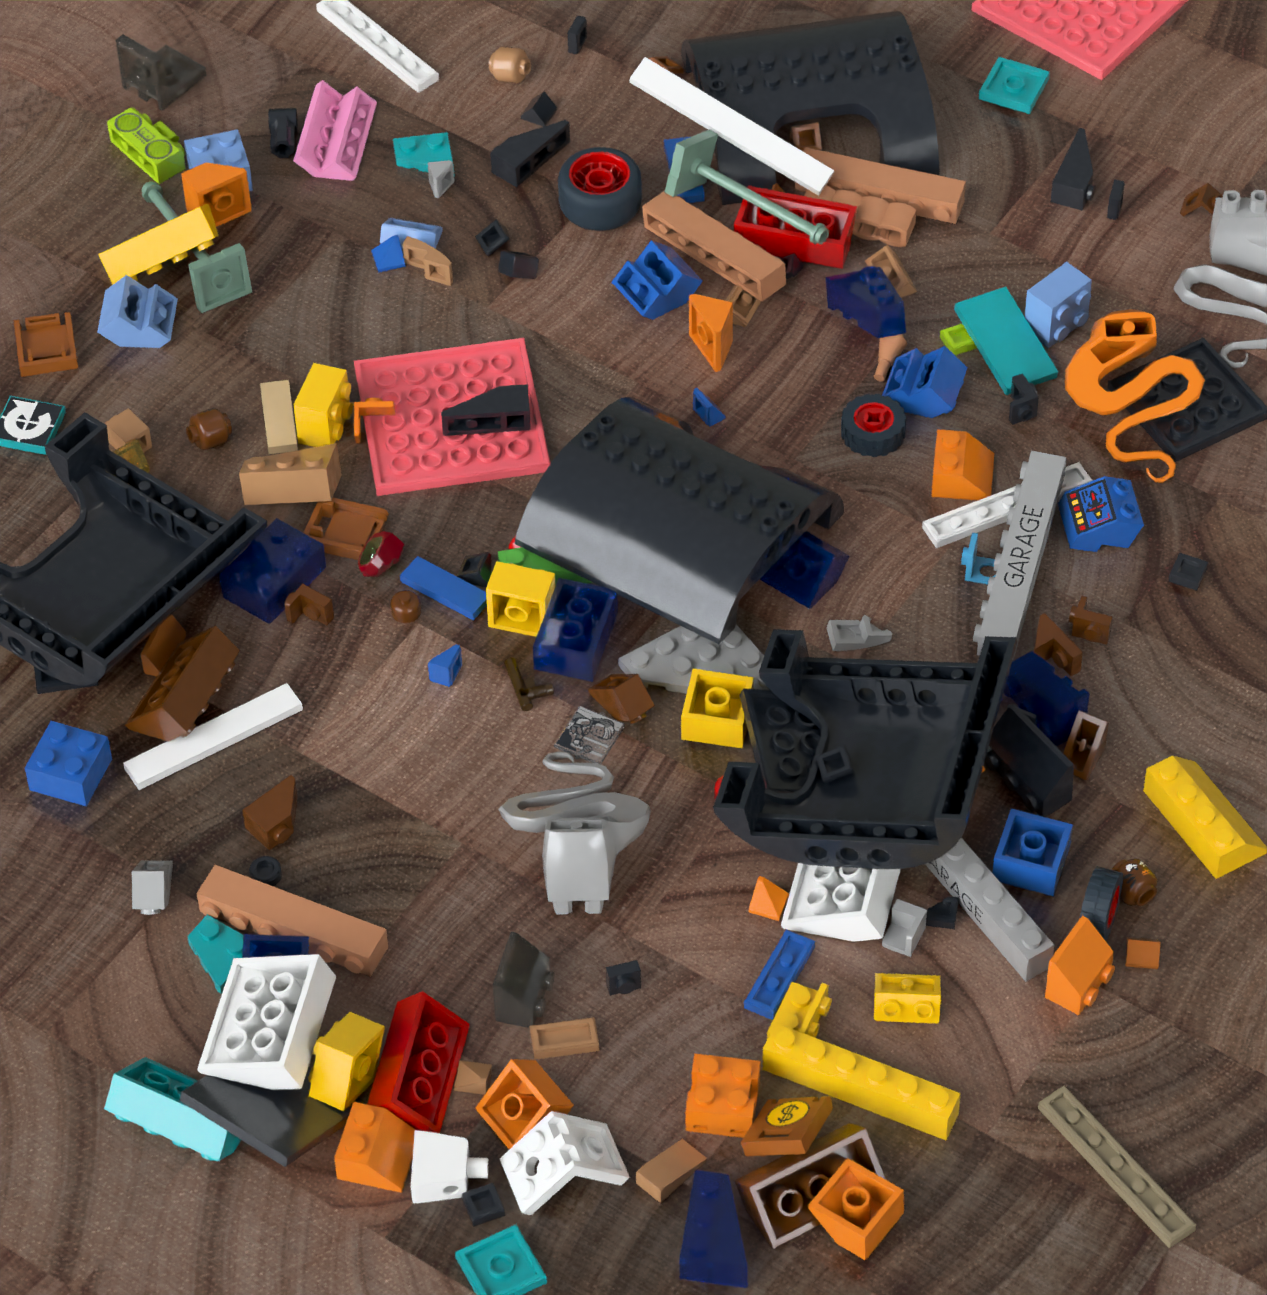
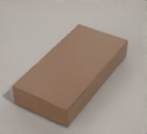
M595 1017L530 1026L534 1060L599 1051Z

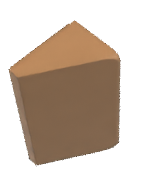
M888 244L865 260L887 301L917 292L899 257Z
M734 285L725 300L733 302V324L742 327L748 325L761 303L759 299L744 291L739 285Z

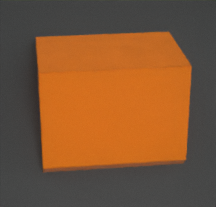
M692 294L689 295V336L715 372L721 371L733 342V302Z

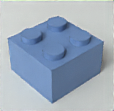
M238 129L184 140L189 170L206 162L244 168L247 171L249 191L253 190L250 166Z
M1068 262L1027 290L1025 318L1040 343L1047 348H1050L1058 341H1063L1071 331L1083 326L1089 318L1092 279Z

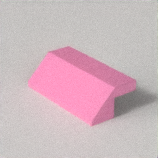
M323 80L316 84L293 161L313 177L349 181L356 179L377 102L359 87H355L342 96Z

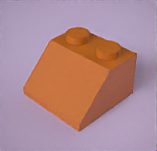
M206 162L181 173L187 212L209 204L217 227L252 211L247 171L244 168Z
M937 429L931 497L978 501L991 496L995 453L966 431Z
M1081 916L1049 960L1045 998L1077 1015H1080L1086 1005L1092 1006L1098 996V988L1102 982L1107 984L1115 971V966L1112 965L1114 951L1088 918Z
M511 1059L475 1109L510 1150L551 1111L568 1114L574 1105L536 1060Z
M353 1102L334 1157L337 1179L402 1193L413 1160L415 1129L386 1108Z
M847 1158L810 1202L808 1207L838 1245L866 1261L904 1214V1190Z

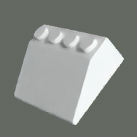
M798 863L781 926L787 930L853 942L882 939L900 869L828 867Z
M314 954L234 958L197 1070L201 1074L272 1090L302 1089L313 1048L336 979V975L321 956Z

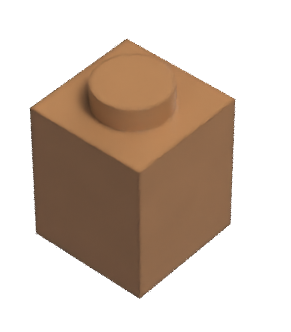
M129 408L105 422L109 443L127 461L133 460L152 448L149 427Z

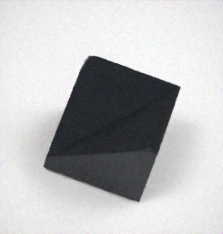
M503 250L500 255L498 271L510 277L535 279L539 259L525 252Z

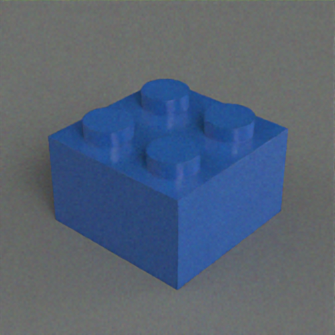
M50 721L25 766L29 790L87 807L112 761L108 737Z
M1011 809L994 856L993 875L1001 883L1054 896L1070 849L1073 824Z

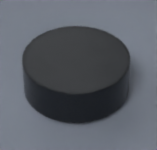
M259 857L250 865L249 873L252 879L274 887L282 878L281 865L273 857Z

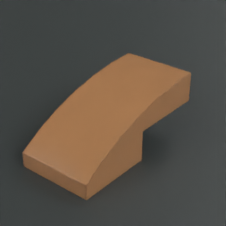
M407 236L403 242L405 264L424 269L425 279L451 286L453 283L451 261L434 247Z

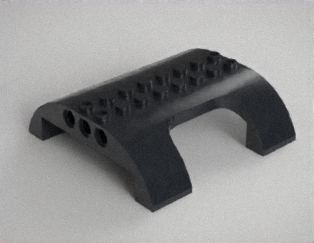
M900 11L693 38L683 41L681 57L686 73H693L696 87L774 135L783 125L794 121L859 114L869 119L877 129L880 138L879 163L939 175L938 140L931 96L911 30ZM720 136L717 137L714 152L718 172L745 187L753 186L772 190L773 185L776 184L775 169ZM717 184L722 205L742 203L743 198Z
M624 397L611 403L601 411L551 462L527 504L518 527L515 544L696 634L720 644L735 629L739 600L813 523L829 530L844 514V504L840 495L784 468L763 466L735 456L695 437L689 424L634 397Z
M84 412L45 445V452L50 463L79 506L80 515L78 520L31 562L23 566H9L0 562V645L51 677L74 685H89L101 679L259 537L268 526L267 520L245 507L227 521L110 451L107 425Z
M773 629L759 670L760 679L780 700L808 717L820 728L821 737L815 756L845 745L852 760L854 773L824 783L814 756L807 781L803 787L794 793H778L766 789L759 763L728 762L713 806L714 813L735 835L751 846L778 858L805 865L902 869L926 864L945 855L960 840L968 823L1017 646V638L985 636L978 663L809 657L803 630Z

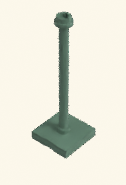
M709 129L676 143L665 188V193L672 197L706 183L707 179L810 235V242L821 245L827 240L829 230L826 229L824 224L818 223L815 226L711 168L710 165L718 137L716 132Z
M150 181L143 185L142 196L145 201L153 202L168 221L179 217L163 198V189L158 183ZM240 243L211 256L205 249L198 251L197 247L191 249L198 258L197 261L188 265L196 305L201 313L252 293L245 249Z

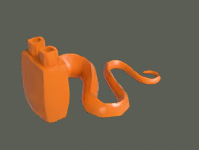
M1134 309L1111 312L1095 321L1090 339L1076 351L1065 369V390L1078 406L1100 415H1109L1120 412L1144 397L1164 377L1173 373L1182 374L1189 382L1187 390L1180 396L1125 417L1106 433V448L1114 460L1124 463L1151 459L1164 461L1169 466L1168 473L1162 478L1152 476L1149 468H1146L1147 475L1151 480L1156 483H1163L1174 476L1176 463L1170 455L1161 450L1122 452L1116 446V437L1130 427L1184 410L1199 398L1205 379L1192 359L1169 355L1153 361L1131 381L1115 391H1105L1100 386V381L1105 375L1138 358H1146L1157 346L1156 320L1152 314Z

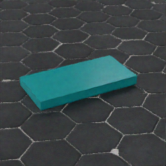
M1007 287L955 303L954 310L1005 395L1011 394L1012 377L1022 373L1028 382L1033 383L1034 386L1057 378L1058 370Z

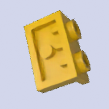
M875 973V1021L939 1023L941 1001L940 976Z
M791 982L767 1031V1039L776 1023L816 1038L820 1027L818 1021L821 1015L827 1016L832 1003V998L828 997L829 985L822 983L817 991Z

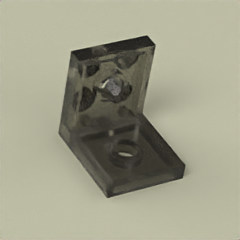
M124 34L115 40L123 88L128 90L131 86L138 89L139 98L146 102L151 98L157 100L158 108L162 111L207 75L206 67L167 45L155 53Z

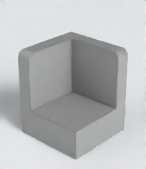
M897 899L892 907L891 924L882 940V946L911 957L926 928L927 909Z

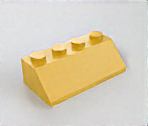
M205 204L98 255L112 284H115L125 275L137 281L136 274L146 270L147 274L150 275L162 269L161 263L170 258L175 263L188 257L187 251L194 247H197L198 251L214 245L212 239L219 235L210 206Z
M1172 755L1146 768L1143 791L1215 879L1267 854V846L1196 761Z

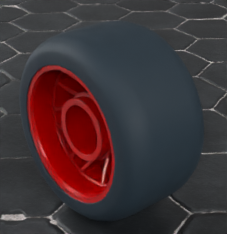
M593 147L573 154L562 165L558 176V196L562 212L572 223L589 230H611L628 223L638 212L642 201V178L639 167L629 155L608 147Z

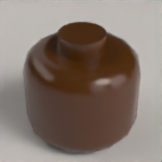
M403 590L397 592L391 598V614L396 621L411 623L419 618L421 602L416 593Z

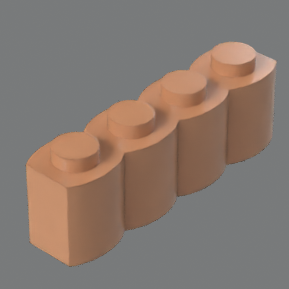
M827 185L819 196L808 189L804 195L806 197L857 206L853 234L865 240H880L891 246L905 247L916 224V209L905 203H889L884 199L874 196L862 197L853 191L835 190Z

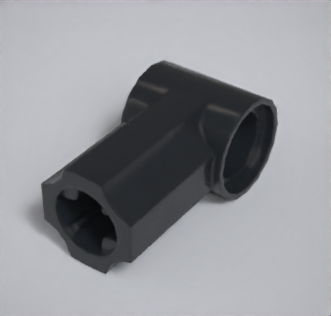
M269 109L271 154L277 155L278 158H289L292 153H295V133L298 132L297 109Z

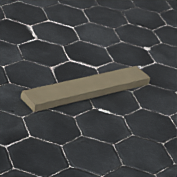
M1062 1086L1038 1103V1109L1169 1249L1196 1230V1224L1065 1086Z

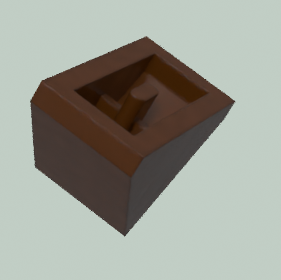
M1081 710L1078 711L1063 754L1074 764L1073 775L1088 780L1106 748L1109 721Z

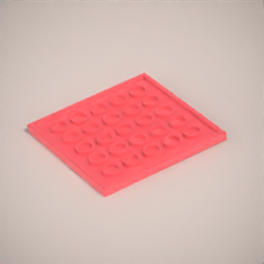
M976 0L972 3V11L1103 80L1188 0Z
M524 338L354 361L360 402H365L367 398H381L383 401H394L395 415L363 416L377 496L545 473L551 464ZM528 385L531 430L443 436L442 411L498 386Z

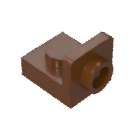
M302 584L295 592L290 593L285 601L286 618L292 624L302 613L309 619L317 620L326 626L334 619L332 599L305 584Z

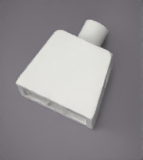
M415 1130L411 1175L413 1203L462 1198L461 1193L468 1190V1178H488V1158H469V1143L466 1138Z

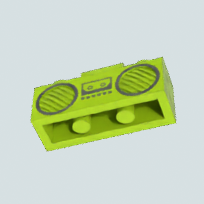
M129 108L107 121L110 141L158 184L186 169L184 161L185 150L178 142L179 136L162 121L152 125L149 116L145 113H139L135 108Z

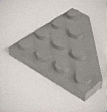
M737 624L735 629L720 644L679 626L618 658V664L625 674H638L646 688H648V684L664 686L666 691L687 694L692 669L754 677V689L770 690L759 676L764 655Z

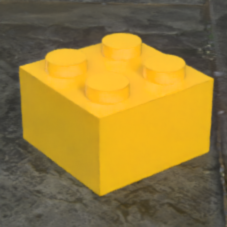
M313 363L293 404L298 444L319 447L335 444L336 440L339 441L341 439L344 422L346 419L349 420L353 412V403L350 402L349 398L351 383H348L347 370Z
M496 561L486 587L488 627L547 639L557 612L555 573Z
M692 669L681 715V740L743 749L747 724L740 700V693L743 689H754V677Z
M349 1012L341 1021H336L331 1030L324 1037L320 1036L314 1045L313 1054L316 1057L308 1077V1081L311 1082L309 1096L345 1111L374 1082L385 1026L352 1012Z

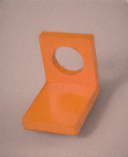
M367 398L365 402H354V437L356 444L361 443V416L395 415L394 401H383L381 398Z

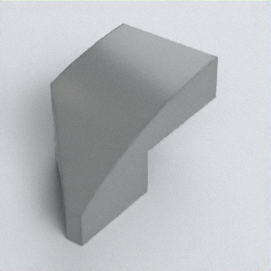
M866 615L862 617L861 622L859 620H829L826 627L833 651L857 650L887 643L892 638V632L888 629L882 631L870 623L871 618Z

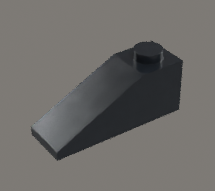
M563 120L507 138L490 153L491 172L513 186L518 187L570 143V122Z
M1079 128L1052 182L1051 202L1082 211L1087 200L1092 201L1096 185L1092 184L1093 168L1085 129Z
M528 385L498 386L442 411L443 436L531 430Z

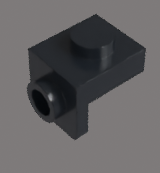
M1023 373L1013 376L1011 384V398L1013 401L1010 403L1009 421L1012 425L1036 417L1039 400L1036 387L1033 383L1028 382Z

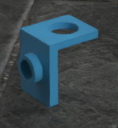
M972 533L969 548H963L961 565H966L965 581L988 584L990 577L983 576L980 573V569L984 566L994 567L995 559L976 556L978 533Z

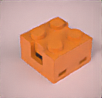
M694 1053L691 1092L688 1091L686 1104V1131L744 1138L755 1120L760 1087L761 1061Z

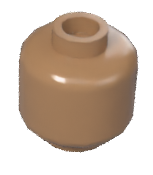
M499 47L490 57L489 70L494 78L500 82L520 83L530 73L531 61L528 59L526 52L521 48Z

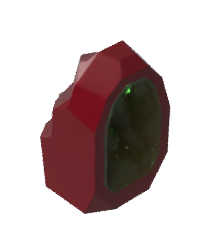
M385 531L375 533L366 542L359 555L358 567L363 576L379 577L383 572L390 570L394 564L399 562L404 550V543L393 533Z

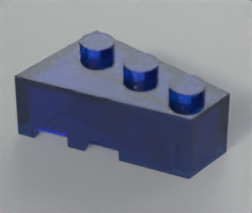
M868 266L861 271L826 277L829 309L832 311L839 309L847 320L854 318L858 321L860 328L878 339L906 333L904 301L881 267Z
M1031 651L1012 661L1004 695L1011 697L1020 709L1036 714V726L1057 747L1068 741L1078 711L1088 712L1090 693L1085 689L1076 690L1071 686L1073 681L1069 677L1065 676L1061 679L1053 673L1055 672L1054 666Z
M695 1170L680 1253V1279L748 1288V1266L729 1174Z

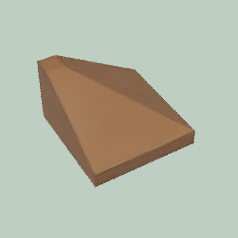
M460 1061L454 1091L485 1095L489 1086L492 1065Z

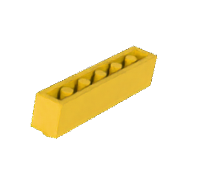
M775 1024L763 1047L762 1070L940 1139L947 1140L959 1115L961 1093L781 1024Z

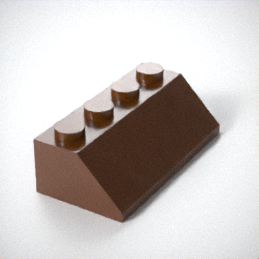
M216 625L179 643L125 726L129 730L168 742L179 736L182 738L188 736L196 726L194 723L196 718L208 708L209 703L207 701L221 688L222 683L220 681L223 676L228 674L235 666L234 659L240 650Z
M848 1123L814 1140L806 1154L784 1155L734 1180L747 1213L771 1248H775L821 1224L809 1210L808 1205L847 1158L885 1179L866 1128Z

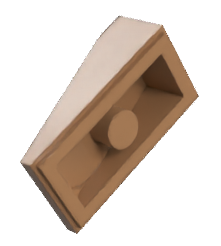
M681 1139L644 1164L636 1172V1184L659 1203H662L707 1161V1158L684 1139Z

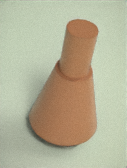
M888 331L880 334L879 364L874 374V379L883 382L885 380L889 367L893 365L896 357L906 348L907 341L901 333Z

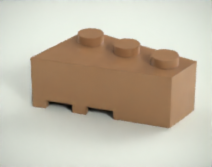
M337 443L265 457H252L245 460L239 472L244 505L331 501L342 476Z

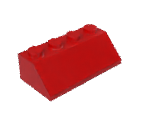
M753 186L747 187L815 226L818 223L824 224L826 229L829 230V236L823 244H814L810 242V235L745 199L741 203L734 222V232L741 234L753 244L759 245L773 256L785 257L795 253L800 261L843 269L850 249L857 206Z
M423 991L398 1001L367 1105L386 1108L415 1130L440 1134L470 1024Z

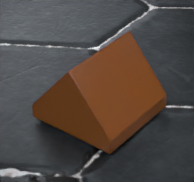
M819 122L791 126V144L801 151L805 147L822 150Z
M1127 937L1126 967L1158 969L1160 940Z

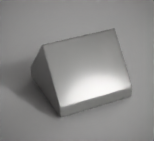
M452 161L428 162L429 183L436 198L441 197L454 183Z

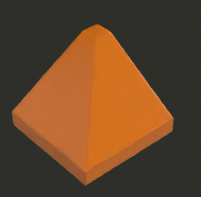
M759 876L749 906V913L779 921L788 901L789 893L765 877Z

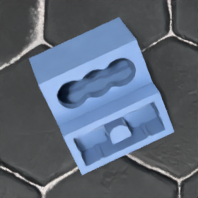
M125 275L105 290L97 332L119 347L160 348L171 340L178 298L157 284L148 289L128 275Z

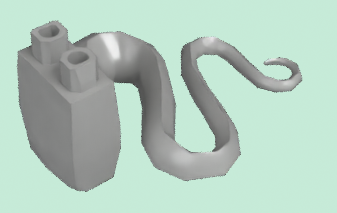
M1226 190L1222 198H1216L1209 234L1212 263L1232 265L1267 276V196L1265 190H1254L1251 192L1250 198H1240V193L1236 190ZM1201 264L1184 269L1173 288L1182 302L1197 309L1250 318L1267 325V312L1259 308L1202 297L1190 289L1195 283H1207L1239 299L1267 307V284L1243 278L1220 267ZM1267 337L1264 339L1230 342L1223 346L1219 355L1229 366L1233 368L1243 367L1248 361V354H1246L1244 361L1234 362L1228 359V353L1238 349H1267Z
M567 752L550 753L543 759V764L547 768L563 773L596 775L601 777L602 780L566 789L522 794L508 799L499 808V812L502 818L514 830L534 833L545 832L542 854L544 880L548 902L553 901L555 913L569 914L572 912V901H585V912L600 914L602 913L604 900H609L616 856L643 834L649 821L651 809L648 804L637 797L607 792L611 790L614 776L606 766L597 763H574V757ZM568 758L572 763H559L552 760ZM554 805L542 810L523 811L531 807Z

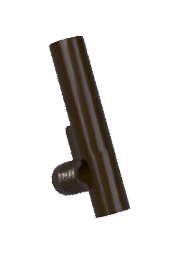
M510 657L504 661L522 711H529L533 708L531 700L534 698L554 694L551 682L541 686L538 685L537 687L533 678L523 679L515 658Z

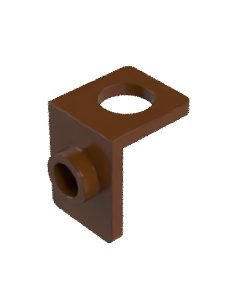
M1206 183L1186 195L1180 214L1185 216L1198 207L1203 206L1213 215L1216 198H1222L1223 195L1212 185ZM1195 197H1197V199L1190 205L1191 201Z

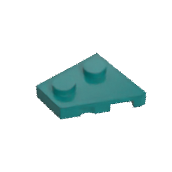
M447 132L393 139L397 166L416 168L419 171L428 172V162L452 161Z
M208 914L187 936L190 947L195 955L200 958L202 967L206 973H209L217 992L221 994L223 993L233 959L251 958L259 952L257 942Z

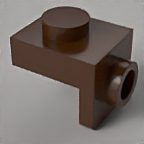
M1081 596L1078 606L1073 605L1068 622L1073 623L1072 636L1107 645L1111 634L1113 617L1086 610L1088 597Z

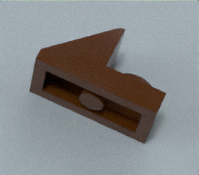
M1045 613L1040 615L1032 666L1035 667L1052 657L1054 663L1059 668H1063L1071 677L1081 671L1083 652Z

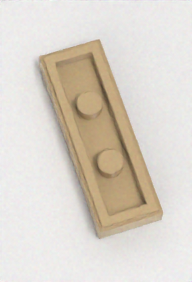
M289 380L260 383L269 454L297 451Z

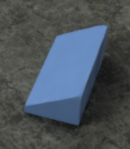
M389 218L381 225L380 244L390 237L398 235L402 249L403 242L407 236L420 240L436 249L443 228L441 226Z

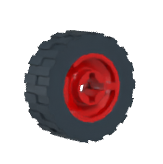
M881 394L858 396L853 401H849L847 407L842 411V440L844 439V444L850 447L851 451L860 453L862 456H886L888 453L896 451L897 447L901 446L903 439H905V411L896 400L894 401L888 396H881Z
M1097 866L1090 877L1080 918L1081 916L1088 918L1106 941L1117 914L1123 884V873Z

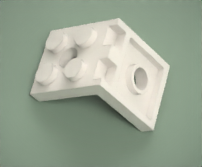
M554 1111L546 1115L500 1158L522 1214L527 1215L535 1213L574 1176L616 1185H622L630 1178L606 1123ZM539 1160V1164L537 1166V1174L535 1175V1164Z

